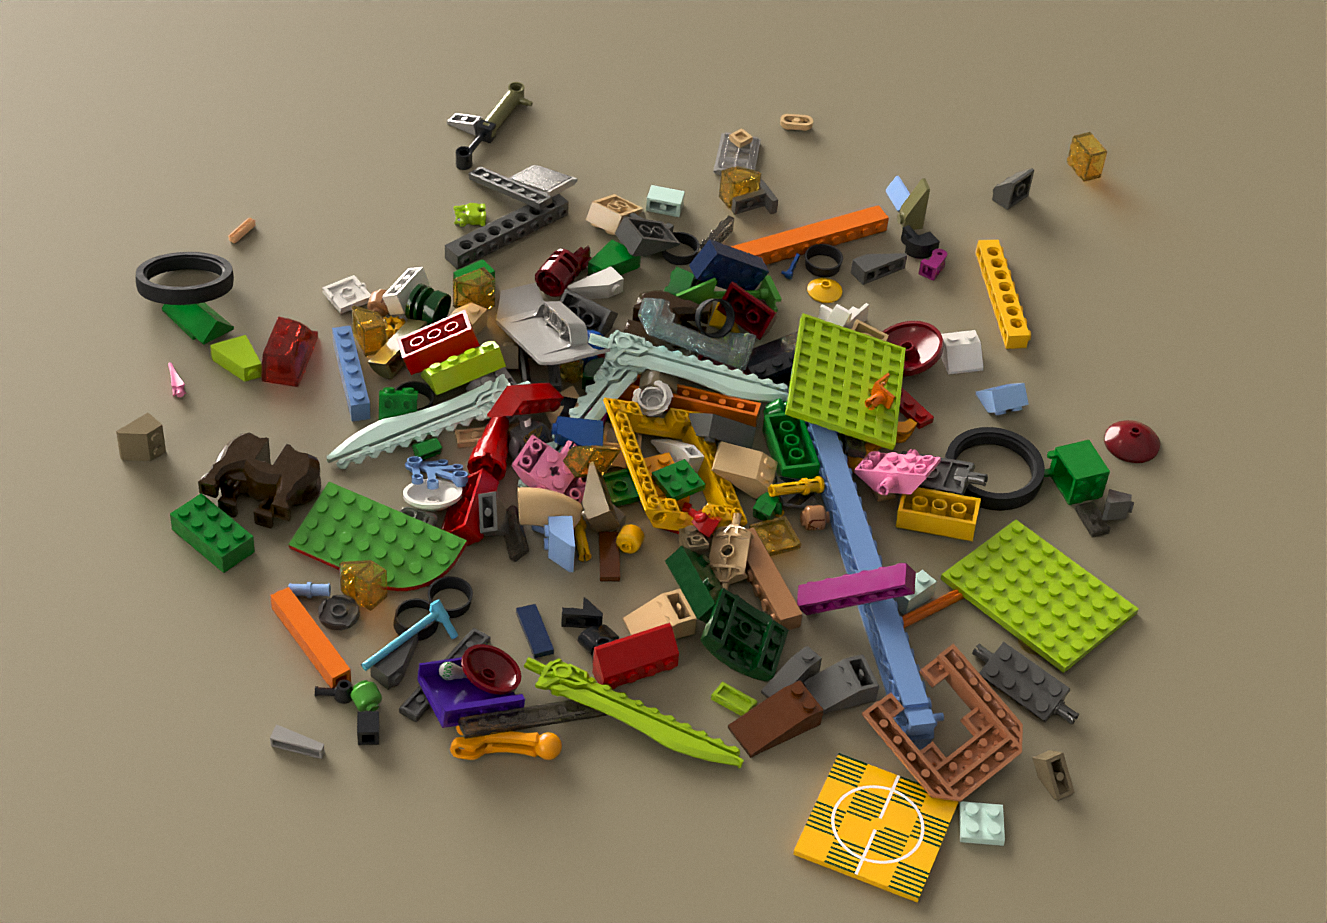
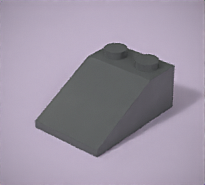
M624 217L615 232L619 241L628 249L629 254L635 257H646L680 245V242L662 221Z

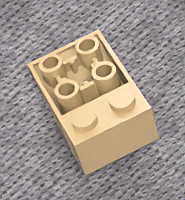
M681 589L662 593L623 617L630 635L670 622L675 639L695 634L697 619Z

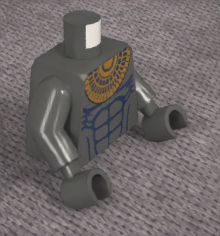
M521 415L519 417L520 424L510 431L508 452L513 461H515L532 434L544 443L553 442L551 430L541 421H535L529 415Z

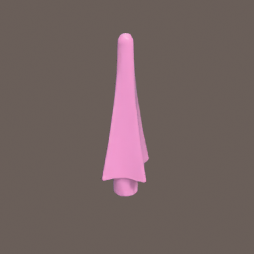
M168 363L173 396L177 395V397L181 398L186 394L184 390L185 383L175 371L173 364Z

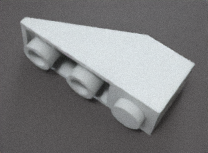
M667 438L651 440V443L661 454L669 452L674 463L685 459L694 471L698 473L705 456L694 445Z

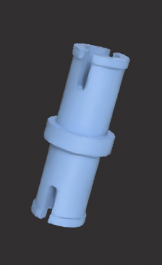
M307 582V584L289 583L288 585L295 596L312 598V596L330 597L331 595L330 584H312V582Z

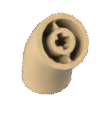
M517 488L520 525L544 527V525H548V516H572L574 529L580 521L583 507L580 502L573 498L548 489Z

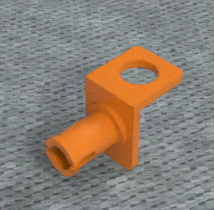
M889 373L874 383L870 393L872 396L865 400L867 408L872 405L869 410H874L879 404L884 405L887 409L891 408L895 396L884 388L890 377Z

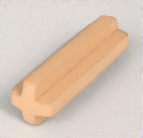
M248 218L229 234V241L237 243L256 226V221Z

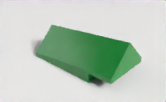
M205 302L191 305L164 304L162 307V311L192 340L197 339L203 345L234 330L233 325Z

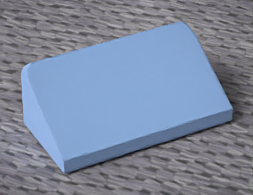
M896 176L886 189V193L896 210L900 212L902 204L910 195L901 178Z

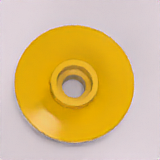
M817 278L808 284L807 292L815 301L832 303L841 298L842 287L835 280Z

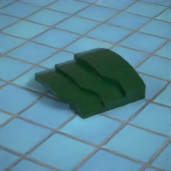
M722 588L700 640L706 649L726 666L753 679L768 682L775 676L789 629L773 620L770 615L747 603L738 594L734 595L725 588Z

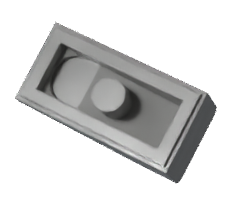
M455 113L447 121V124L475 135L476 124L483 117Z

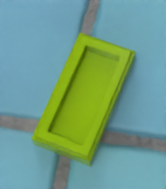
M723 681L711 695V700L740 716L756 707L758 703L757 700Z

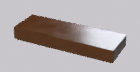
M599 532L600 581L620 582L619 546L616 544V537L619 532Z

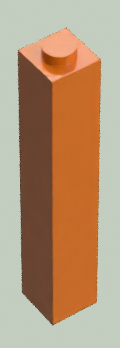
M287 587L272 594L271 606L273 611L330 688H335L337 683L344 679L351 683V669L292 590Z

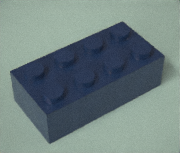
M709 239L689 265L697 280L706 282L716 278V286L726 290L732 281L745 291L755 290L770 272L761 257Z

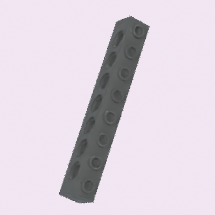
M557 194L552 197L553 203L544 209L539 210L527 204L446 244L445 259L457 270L567 216L569 202L563 196Z

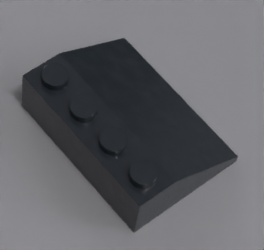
M798 331L734 356V359L745 369L748 375L755 374L758 376V379L762 380L769 378L774 384H786L790 382Z

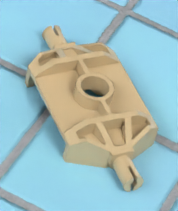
M740 513L733 514L732 524L718 527L714 531L709 555V565L721 586L728 590L730 584L747 578L745 569L750 541L754 539V535L746 528L740 526L742 517ZM732 548L731 554L724 555L726 549Z

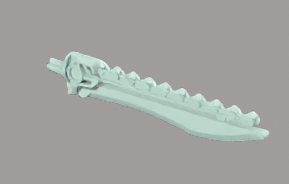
M619 330L610 334L609 338L593 333L590 334L588 343L606 349L610 348V352L605 353L604 360L606 362L618 361L620 365H632L678 376L730 397L763 402H772L778 398L786 402L788 399V386L784 383L774 384L769 378L758 379V376L755 374L745 375L739 369L729 370L724 364L716 366L710 360L700 361L694 355L684 356L679 350L671 352L665 346L655 347L651 342L645 341V338L623 333Z
M604 361L594 375L593 380L595 384L586 386L585 392L587 395L578 397L577 403L579 406L569 409L570 417L582 419L606 387H609L584 418L601 420L607 413L603 399L605 397L618 399L637 380V374H641L647 369L632 365H620L618 361ZM554 441L546 443L555 450L560 447ZM574 452L570 460L576 463L580 459V455ZM519 479V487H528L526 484L522 482L521 479Z
M501 374L496 378L495 382L489 380L480 387L436 406L379 420L345 440L333 452L327 455V462L331 463L339 459L336 462L337 467L346 469L350 462L361 464L367 456L377 458L381 451L392 453L398 445L407 448L413 440L423 442L427 435L438 437L442 430L454 431L458 424L469 426L475 418L478 421L489 419L487 414L510 383L505 378V374ZM526 381V382H523V383H520V384H517V385L531 384V383H530L529 381Z

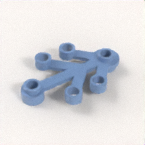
M412 456L405 463V468L413 473L412 483L415 485H420L424 482L423 474H420V471L427 473V488L431 490L439 488V480L436 479V476L452 480L456 487H464L468 482V473L463 471V465H448V460L446 459L423 462L421 457Z

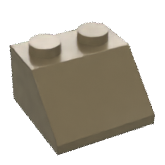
M148 412L116 431L119 454L122 460L151 461L166 452L163 425Z

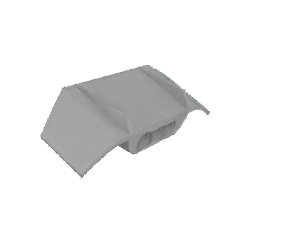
M536 283L501 291L496 324L539 365L562 364L610 352V348L604 350L592 348L588 344L585 323L561 301L544 302Z

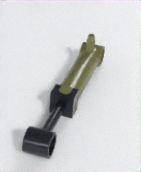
M510 83L508 91L484 120L480 119L476 124L475 140L469 147L461 146L456 149L455 164L458 169L468 170L472 167V153L482 141L491 144L496 137V131L517 105L532 106L533 102L524 98L525 87L522 83Z

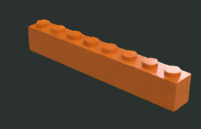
M641 375L637 376V380L624 391L618 400L632 401L634 390L639 388ZM677 384V393H672L671 403L668 409L665 410L668 412L670 408L716 414L756 427L759 420L761 403Z

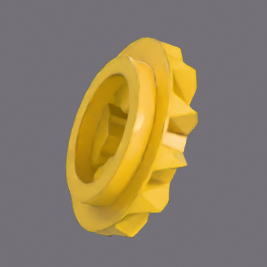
M391 315L389 318L383 317V320L379 321L378 330L384 337L391 338L406 323L405 319H400L399 316L392 317Z

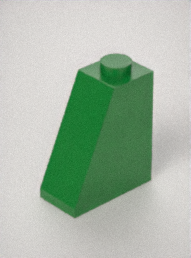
M611 240L588 262L587 275L590 276L608 267H612L620 275H623L640 267L641 256H632L624 245Z

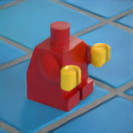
M707 503L699 511L691 507L687 513L693 518L691 521L693 525L707 537L713 534L722 520L719 516L714 517L710 514L714 508L710 503Z

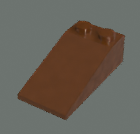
M801 680L782 688L730 723L728 729L751 758L821 725L824 709Z

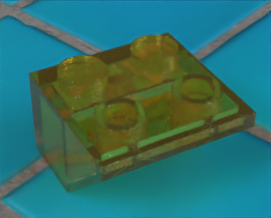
M372 560L347 561L339 564L340 587L344 595L352 597L360 606L370 611L387 598V570Z

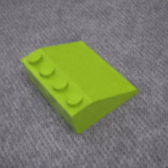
M488 341L478 348L466 350L459 356H451L447 361L432 364L430 368L425 369L421 373V377L435 394L439 395L506 367L500 347L494 341Z

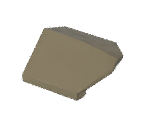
M650 369L641 373L640 389L657 387L654 386V382L660 380L668 384L672 393H677L678 376Z

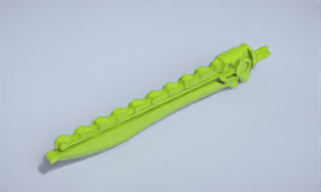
M528 657L524 664V668L541 675L538 678V682L535 683V687L538 689L550 690L552 695L557 697L564 696L610 715L646 734L663 746L679 753L742 768L744 760L739 757L740 749L737 746H727L720 738L712 739L708 737L705 731L692 729L689 723H679L672 715L661 714L656 707L648 708L644 706L641 700L628 698L625 692H615L609 685L596 683L593 677H589L588 672L570 663L567 664L558 658L544 665Z

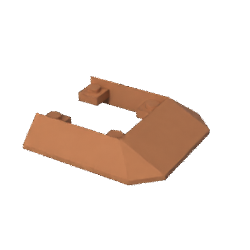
M953 643L933 661L923 667L919 673L932 688L945 679L970 708L971 712L960 720L973 735L970 740L947 758L933 741L920 751L893 719L905 708L891 692L862 712V716L930 797L961 802L1022 753L1023 724Z

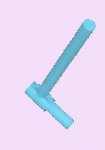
M440 599L430 604V614L361 664L362 668L367 671L434 620L443 624L451 639L458 637L459 635L449 619L450 616Z

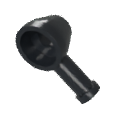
M344 679L340 680L335 688L315 686L314 695L315 697L334 696L337 702L346 704L352 701L351 692L353 691V686L350 681Z

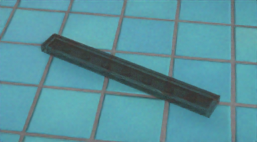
M566 700L460 717L458 724L464 738L467 739L607 716V714L574 700Z

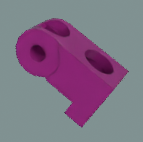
M943 249L933 250L929 260L923 259L921 261L918 274L934 281L945 267L947 252Z

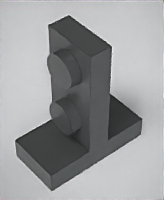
M761 179L756 181L754 192L733 197L731 211L736 215L765 206L770 214L777 213L778 198Z

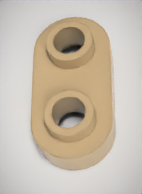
M784 114L781 116L780 125L786 130L807 131L813 127V118L808 115Z

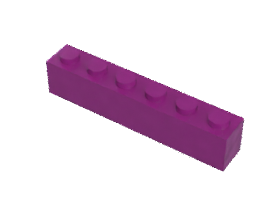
M898 563L893 566L879 567L869 571L863 570L859 573L844 574L840 577L826 578L821 581H810L806 584L798 585L797 605L804 614L811 615L915 594L916 572L907 563Z

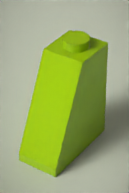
M246 335L210 345L212 360L244 382L263 377L262 364Z

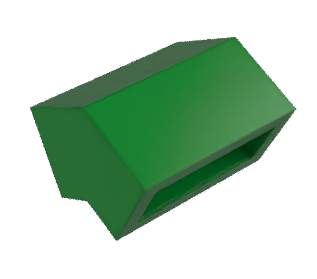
M434 437L412 445L414 455L421 457L422 461L439 455L442 452L439 440Z

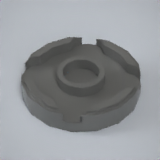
M338 594L333 595L328 600L327 598L324 599L319 605L318 610L320 622L326 628L332 630H345L352 627L358 621L360 614L359 606L352 597Z

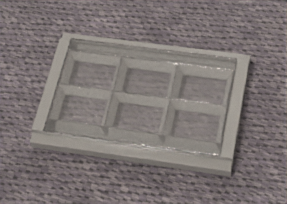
M722 133L713 173L735 178L753 179L761 139L752 136L753 140L750 144L739 148L729 140V134L731 133Z
M532 165L509 178L552 197L578 182L577 178L538 165Z

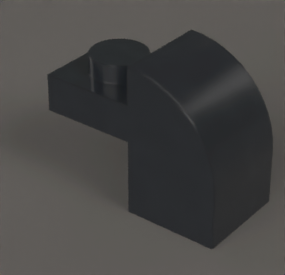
M909 225L903 227L901 241L906 245L905 253L917 259H925L931 257L933 250L939 248L940 241L930 231L918 235Z

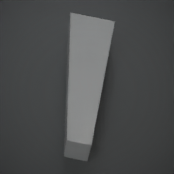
M277 724L270 737V743L273 747L322 759L325 753L323 743Z

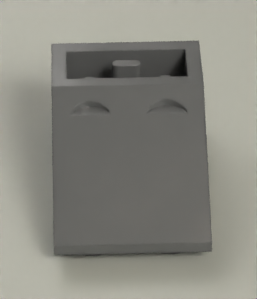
M863 654L845 658L803 681L804 686L824 709L823 714L875 702L879 690V684Z

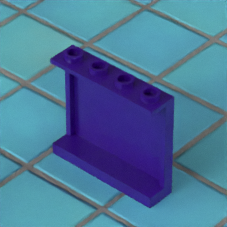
M462 657L419 663L417 681L442 728L523 716L525 705L523 694L515 695L514 692L504 695L490 694L474 686L468 678L445 680L439 675V668L444 662L450 661L462 667Z

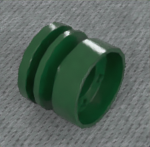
M422 283L418 284L412 290L405 308L406 318L427 321L428 325L447 318L451 308V296L439 290L434 291L432 287H427Z

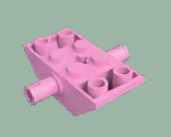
M532 434L511 465L522 482L532 488H542L562 493L580 503L583 500L588 472L570 460L577 449V445L574 443L571 449H569L572 441H567L559 453Z
M910 449L906 455L895 452L880 453L879 451L869 452L854 471L869 487L881 495H884V493L885 496L889 493L911 495L940 463L941 457H933L932 455L919 456L918 451L915 449L913 451Z

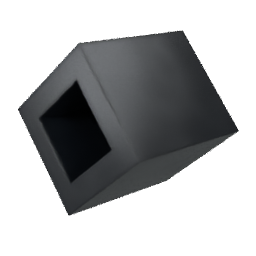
M379 711L357 712L358 745H379Z

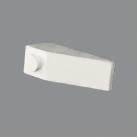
M608 267L568 285L567 289L588 299L610 298L623 292L624 278L612 267Z

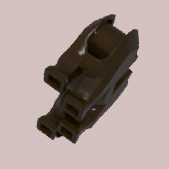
M662 290L640 293L637 303L633 307L632 320L628 319L623 333L645 338V341L651 342L655 347L665 346L671 352L677 351L678 349L676 348H681V345L678 344L679 342L689 343L702 349L706 335L697 327L687 322L695 321L696 310L700 304L681 299ZM713 302L706 305L702 311L700 321L704 324L709 322ZM702 326V329L704 330V332H706L707 327ZM697 350L680 351L684 356L694 355L697 357Z
M250 432L243 433L234 437L222 449L209 472L198 481L199 493L217 498L220 488L222 496L218 499V507L228 516L234 518L238 514L236 501L241 493H248L255 500L263 501L254 511L255 524L271 529L274 517L290 521L291 506L306 504L319 495L321 490L320 463L317 457L299 452L290 444H286L272 465L269 438H260Z

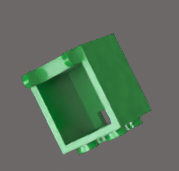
M1090 440L1055 447V450L1047 452V458L1052 459L1050 468L1045 469L1044 477L1052 478L1068 505L1080 504L1103 497L1110 470Z

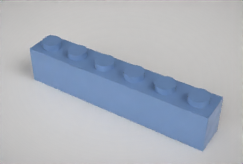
M351 326L332 328L333 346L351 421L370 419V402Z

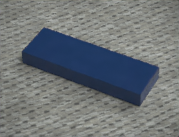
M536 604L516 608L517 617L533 657L539 658L554 654L553 645Z

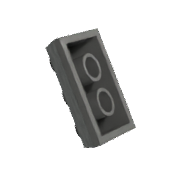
M565 289L560 299L567 308L585 323L587 330L598 331L604 336L611 330L618 316V313L569 289Z
M689 413V419L696 436L704 438L703 441L708 443L718 442V444L722 441L752 449L756 427L716 414Z

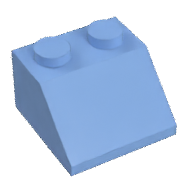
M1025 383L1005 384L976 391V395L988 413H995V415L1006 414L1008 409L1019 411L1023 409L1022 406L1029 405Z
M548 516V525H544V536L547 537L544 538V550H548L549 559L568 572H574L575 541L572 516Z

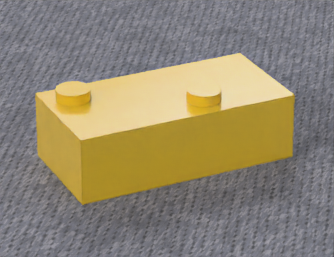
M917 487L911 495H901L896 527L973 541L981 498Z

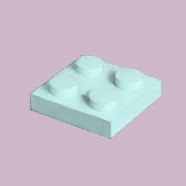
M961 801L959 803L960 842L1004 846L1003 805Z

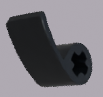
M602 624L583 630L577 641L593 655L595 642L599 637L619 639V636L607 625Z

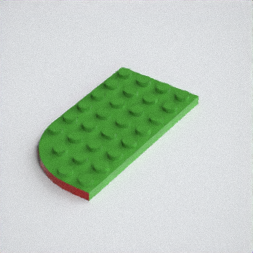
M328 482L288 545L294 551L376 587L390 591H411L429 586L437 579L444 577L457 563L468 543L463 538L332 482Z

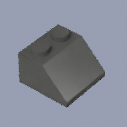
M1031 168L1017 172L1011 177H1007L1002 183L997 184L993 189L992 200L1008 210L1029 196L1034 169Z

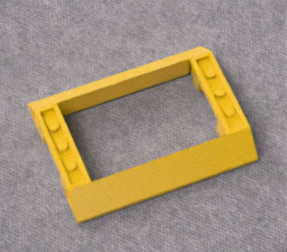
M606 397L603 399L643 508L653 528L679 531L681 528L690 525L694 526L691 522L693 518L687 512L679 510L676 499L658 498L634 432L682 439L683 443L694 445L705 456L697 474L706 484L705 490L702 491L707 503L714 506L710 514L714 517L719 516L722 518L717 528L732 524L734 513L742 515L741 527L748 523L732 483L712 471L717 452L716 444L703 441L704 438L696 436L689 419V413L700 412L670 408L664 418L642 415L637 402Z

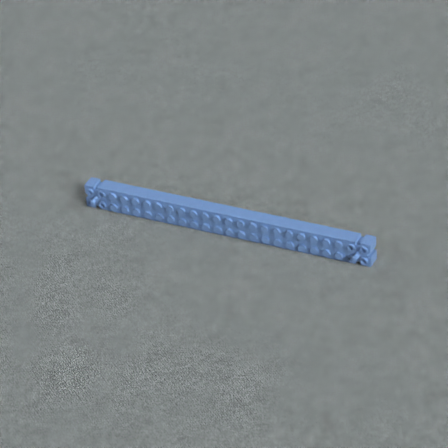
M805 421L820 463L818 476H821L825 483V489L820 494L826 512L830 514V524L846 573L855 574L863 570L869 571L882 567V557L877 553V542L873 540L872 528L867 524V513L862 509V499L857 494V484L852 480V470L848 468L847 455L843 454V444L838 439V432ZM891 598L857 605L886 694L888 695L891 692L905 708L894 717L895 722L918 749H923L934 739V728L937 726L938 721H944V714L932 713L931 699L926 695L925 682L921 681L920 667L915 663L913 648L909 646V635L904 631L902 616L898 614V603Z

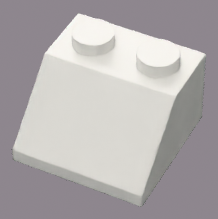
M975 330L941 334L944 342L941 359L948 375L983 371L981 342Z

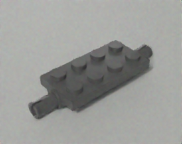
M902 451L901 454L906 455L907 451ZM941 457L940 463L918 487L964 495L970 483L986 486L988 475L974 472V463Z
M1004 641L995 653L990 652L980 643L976 646L978 650L974 648L972 654L986 663L979 674L1046 723L1050 716L1058 714L1071 725L1075 722L1074 719L1077 720L1079 713L1069 708L1064 702L1065 697L1071 691L1070 688Z

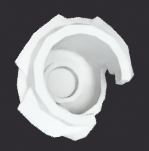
M660 380L654 382V386L657 387H646L643 391L640 388L634 390L632 401L639 404L642 414L651 417H660L668 409L673 397L668 384Z

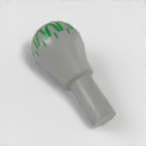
M450 661L444 662L439 668V675L445 680L467 678L462 667Z

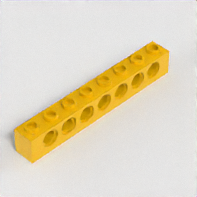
M978 240L976 257L1005 348H1027L1028 341L1031 340V331L1027 328V319L1023 316V307L1019 304V295L1015 292V282H1012L1011 270H1008L1007 258H1004L1003 247L1000 246L999 240Z

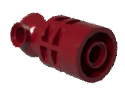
M589 245L584 249L582 247L578 248L574 253L566 249L554 251L535 273V282L539 289L551 297L561 296L565 289H567V286L575 280L581 270L588 266V262L592 259Z

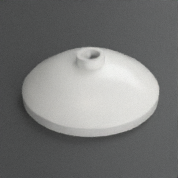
M436 478L439 480V488L431 490L427 488L428 479H424V482L420 485L409 484L403 491V498L412 507L435 512L456 504L461 499L463 492L462 487H456L453 481Z

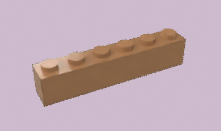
M747 529L754 535V539L750 541L745 569L746 580L753 586V592L756 597H759L762 609L773 620L789 630L801 627L803 614L755 529Z

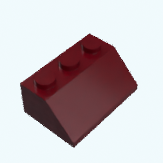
M731 282L722 299L729 302L733 307L735 323L761 340L769 333L775 323L777 313L736 283ZM719 303L716 310L726 316L725 308Z

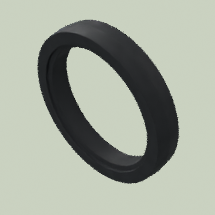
M176 252L156 256L140 264L136 269L135 282L138 293L147 300L168 305H191L212 301L227 294L233 287L234 274L231 263L220 256L203 252ZM187 269L204 270L220 275L219 278L211 282L186 287L164 286L149 281L151 278L162 273Z
M979 427L959 434L950 443L945 454V458L956 460L964 450L972 446L993 444L1016 452L1030 467L1031 480L1017 491L993 493L969 484L964 496L981 498L980 508L996 511L1012 510L1028 504L1038 494L1044 480V461L1038 449L1023 436L1002 428Z

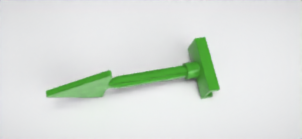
M769 275L762 280L758 290L747 292L759 300L764 299L767 306L777 312L778 309L775 303L781 302L782 298ZM713 278L677 293L676 296L701 304L708 299H722L726 291H714L717 280Z

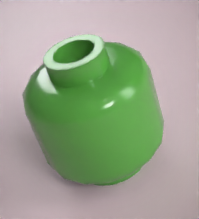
M363 680L353 686L351 698L359 711H376L379 708L378 704L382 701V695L374 682Z

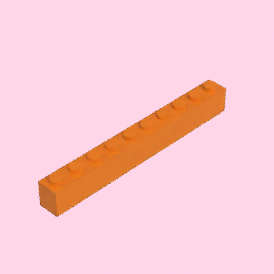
M877 205L730 247L761 257L767 265L795 257L797 253L803 255L809 247L816 244L834 246L887 231L889 217Z

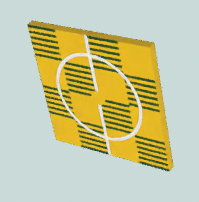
M838 753L796 844L793 855L918 903L959 802L932 798L918 782Z

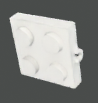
M355 275L322 287L323 294L340 314L367 304L371 295L367 291L365 283L361 284Z

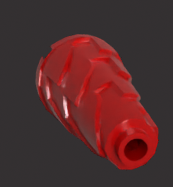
M506 416L492 417L489 424L486 425L481 439L478 440L468 460L467 469L470 474L484 468L497 481L502 480L505 476L509 440V420Z

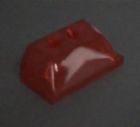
M278 316L262 356V382L299 387L317 342L318 332L312 331L308 326L299 321Z

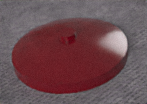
M905 321L892 325L882 331L889 335L886 342L906 348L903 377L913 376L928 370L937 363L943 354L944 342L942 335L935 326L929 323Z

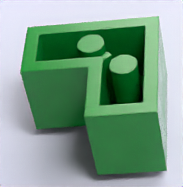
M676 266L670 274L671 280L664 291L676 296L677 293L699 285L703 281L697 280L693 273Z

